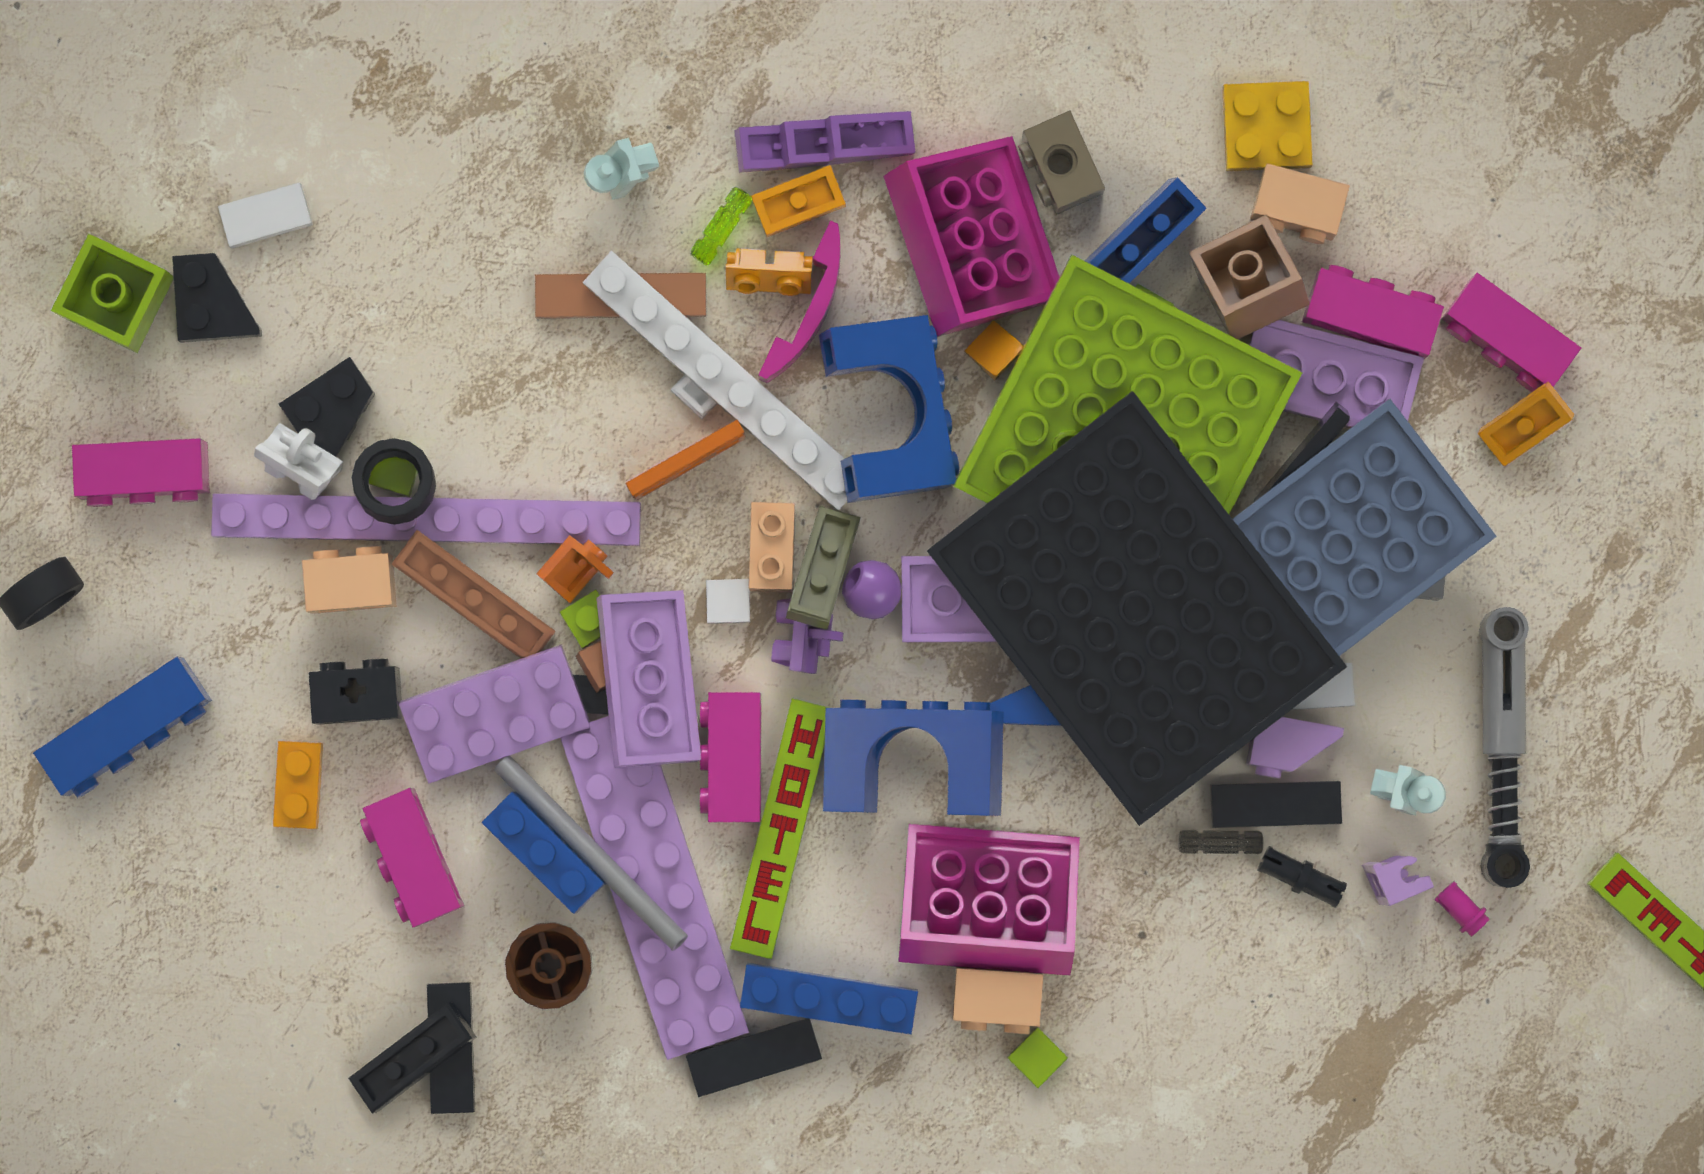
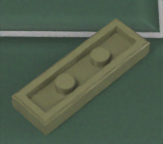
M819 506L787 610V619L825 630L828 629L861 517Z

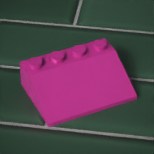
M1013 136L909 160L883 176L937 337L973 328L1046 304L1059 279V274Z
M909 824L898 962L1070 976L1075 953L1080 837Z

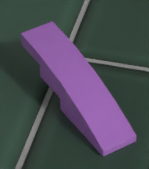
M911 111L835 115L820 120L786 121L780 125L739 127L734 131L739 173L826 166L913 155L916 153Z

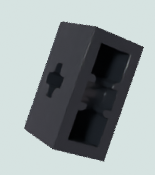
M388 659L362 660L363 668L346 669L345 662L320 663V671L309 672L312 724L323 725L403 719L399 702L402 701L400 668L389 666ZM356 679L358 685L366 687V694L359 695L357 703H355L353 697L346 696L345 689L353 687V680Z

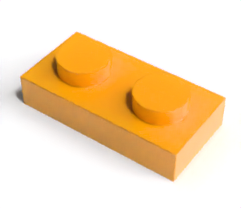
M831 165L751 195L766 237L846 207Z
M1548 381L1481 427L1478 435L1505 467L1573 420L1574 413Z
M278 741L273 827L318 829L323 743Z

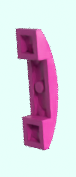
M830 220L813 256V265L825 270V273L793 342H787L776 336L758 374L759 380L765 383H769L781 375L803 354L817 335L827 316L836 291L840 270L841 255L838 223Z

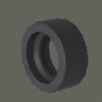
M396 438L377 441L364 449L355 461L351 477L354 494L364 511L379 522L393 525L411 522L422 515L432 503L436 489L434 470L423 450L410 441ZM393 457L406 459L412 463L418 471L420 481L418 490L412 499L396 506L382 504L374 498L369 488V478L374 467L384 459Z
M59 557L37 568L9 588L0 597V607L15 629L22 630L41 621L69 602L82 590L84 582L66 557Z

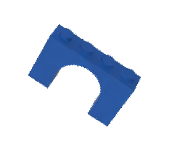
M928 315L832 327L819 334L826 377L865 371L883 372L897 379L906 388L914 406L912 431L899 448L851 455L840 461L847 503L934 491L952 486L959 475L960 467L957 454L951 451L949 435L952 432V419L947 409L944 410L941 393L945 389V379L942 369L940 367L937 368L934 351L937 349L938 340L935 328L929 325Z
M840 700V708H826L823 811L877 813L878 768L881 754L889 741L897 734L908 729L919 728L931 734L941 744L947 757V815L1001 816L1004 712L990 711V702H964V710H948V702L922 701V709H907V701L881 700V709L866 708V700Z

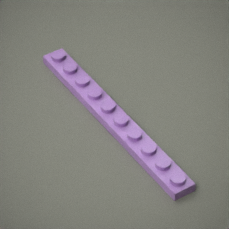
M213 494L211 536L217 538L408 541L414 532L418 530L433 542L562 544L570 535L582 545L589 539L595 545L640 546L641 503L433 498L432 503L422 515L411 522L393 525L379 522L368 515L356 496H318L316 499L311 500L305 495ZM374 497L382 504L390 506L402 505L412 499L409 497Z

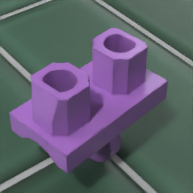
M791 598L778 600L775 616L777 623L794 624L792 641L775 639L772 647V662L788 666L791 671L817 674L818 656L829 657L830 641H843L844 633L832 631L833 614L827 630L787 619L786 614Z

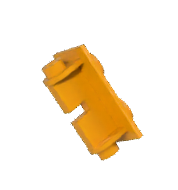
M736 248V252H727L726 290H736L744 294H751L757 291L779 292L786 296L811 294L813 256H804L802 251H775L774 264H766V250Z

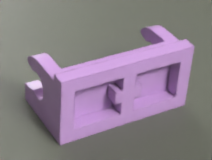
M1393 856L1381 862H1367L1362 865L1379 905L1391 906L1434 887L1430 876L1419 877V875L1407 877L1408 871L1402 869L1406 865L1414 864L1417 861L1416 857Z

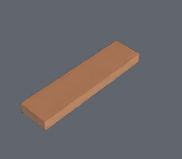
M637 273L685 317H706V273ZM535 274L536 319L621 317L583 284V281L590 274Z
M418 530L414 532L391 563L520 659L541 652L556 632Z

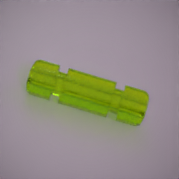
M738 187L732 188L725 198V206L721 205L703 231V239L698 238L691 249L692 257L704 265L711 264L718 253L717 247L723 246L740 221V213L744 214L752 203L751 196Z

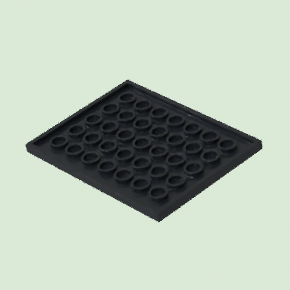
M1133 391L927 550L935 563L1139 826L1347 668L1343 660Z

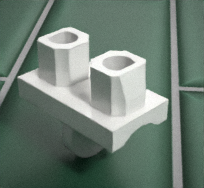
M281 423L275 427L267 440L255 448L254 457L265 463V472L275 478L289 477L299 484L300 493L311 500L316 499L326 489L330 481L343 467L342 460L314 444L315 433L305 428L297 434Z

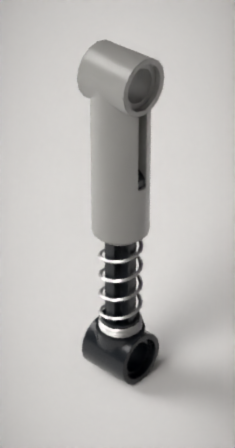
M1511 607L1498 608L1489 612L1482 619L1479 628L1482 640L1483 754H1487L1488 760L1492 762V772L1487 775L1492 779V790L1488 792L1492 796V807L1488 809V812L1492 814V825L1488 827L1492 834L1488 837L1486 852L1482 857L1480 867L1482 875L1487 882L1493 886L1503 888L1520 885L1525 881L1530 870L1529 858L1524 852V845H1521L1522 836L1518 834V822L1522 820L1518 816V805L1522 803L1518 799V787L1522 785L1518 782V770L1522 766L1517 764V758L1521 757L1520 754H1526L1525 639L1527 638L1529 627L1523 613ZM1500 617L1508 619L1513 625V636L1508 641L1500 640L1494 633V623ZM1503 651H1505V693H1503ZM1502 854L1510 855L1515 862V870L1508 878L1500 877L1495 869L1496 860Z

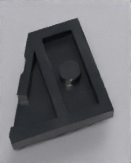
M207 253L172 256L177 336L180 343L262 337L260 326L253 318L218 255Z
M349 357L280 402L279 406L297 433L305 428L315 433L314 444L337 457L346 440H349L355 430L358 419L366 411L375 393L352 358Z

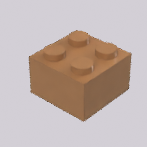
M1267 214L1189 252L1197 277L1228 335L1236 339H1240L1310 305L1303 279Z

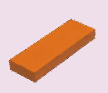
M735 420L625 484L633 498L639 500L743 441L746 437L745 432L739 421Z

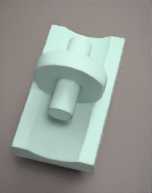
M629 138L617 140L604 155H597L586 164L584 180L596 192H610L612 200L625 197L637 183L646 181L649 178L648 172L655 171L659 167L653 144L647 143L632 147Z
M1399 765L1398 773L1379 769L1375 770L1370 794L1378 796L1380 799L1391 801V808L1416 816L1417 811L1433 813L1443 806L1446 799V791L1438 779L1432 776H1425L1424 773L1404 765Z

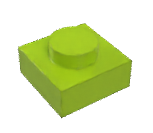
M597 590L592 591L560 611V614L582 649L601 638L596 599L600 594Z

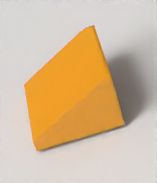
M993 320L964 352L995 381L1020 355L1024 346Z

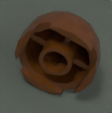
M556 922L538 923L522 931L511 944L505 959L506 978L513 992L527 1004L540 1009L561 1008L575 1001L587 988L593 971L592 955L584 938L571 927Z

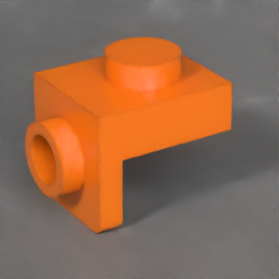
M569 535L536 574L562 598L571 603L597 572H600L607 579L614 572L603 563L608 556L588 539L582 545Z

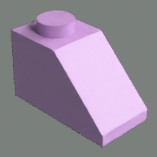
M1281 717L1250 741L1246 765L1256 766V775L1280 779L1282 771H1294L1343 737L1344 728Z

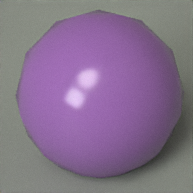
M875 560L861 561L854 565L847 574L842 586V595L847 607L858 617L879 619L895 609L901 600L902 585L897 572L887 563Z

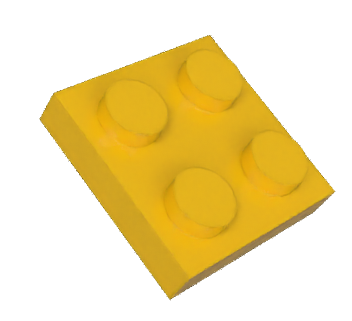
M1309 81L1223 85L1226 171L1263 170L1266 164L1286 169L1312 167Z

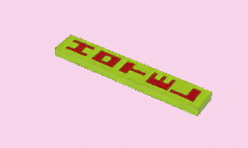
M791 699L730 946L731 950L772 959L825 746L826 708L830 707Z
M1615 852L1587 885L1704 990V930L1625 858Z

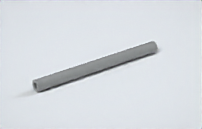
M510 755L503 758L497 764L494 771L672 951L684 943L688 935Z

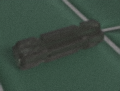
M1182 830L1178 837V847L1181 853L1198 854V850H1203V854H1239V851H1244V854H1260L1263 851V834L1260 831H1244V834H1239V831L1203 830V833H1198V830Z

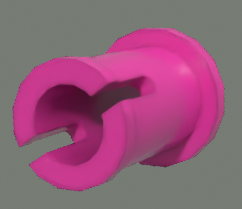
M1455 881L1450 883L1434 899L1461 926L1459 931L1461 933L1466 931L1471 937L1490 920L1485 915L1487 909L1485 907L1480 909L1461 890Z

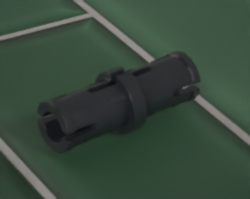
M1268 846L1262 857L1263 862H1260L1257 869L1261 873L1268 874L1292 886L1291 891L1297 894L1303 891L1330 904L1334 908L1338 906L1343 896L1341 893L1345 892L1347 887L1346 882H1341L1314 869L1313 863L1307 860L1301 863L1274 850L1271 846Z

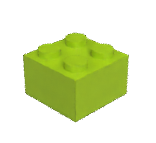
M88 233L51 311L80 327L138 353L173 282L174 276L165 269Z

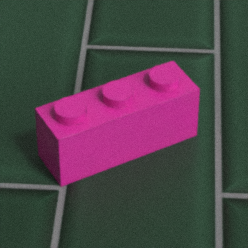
M1329 265L1328 270L1321 268L1316 273L1308 299L1310 305L1306 306L1301 322L1370 344L1424 357V359L1429 356L1444 306L1434 303L1436 299L1434 296L1414 290L1410 292V295L1394 291L1395 285L1393 283L1378 278H1370L1369 283L1352 278L1353 271L1336 265Z
M1478 272L1470 278L1441 318L1449 324L1446 330L1452 336L1463 343H1467L1469 340L1483 349L1481 355L1484 359L1498 368H1502L1504 365L1518 374L1515 378L1516 381L1531 392L1548 381L1554 387L1582 349V347Z
M201 438L72 445L74 497L87 500V506L89 507L112 506L113 498L129 497V504L156 503L155 496L172 495V502L198 501V494L210 493L208 442Z
M708 692V702H700V727L708 728V745H700V771H708V788H700V814H708V822H761V693Z
M415 788L405 789L362 808L366 816L360 819L362 829L369 843L377 842L382 857L377 859V864L386 883L393 881L399 897L393 900L403 923L410 920L412 927H418L464 907V903Z

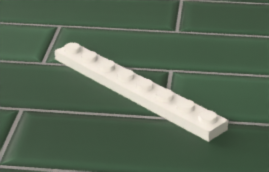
M611 250L583 281V284L839 511L847 502L840 462L844 458Z

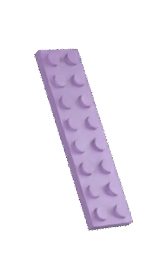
M609 716L589 722V728L561 737L594 841L688 935L684 943L672 951L611 889L667 1060L749 1033L661 765L614 768Z

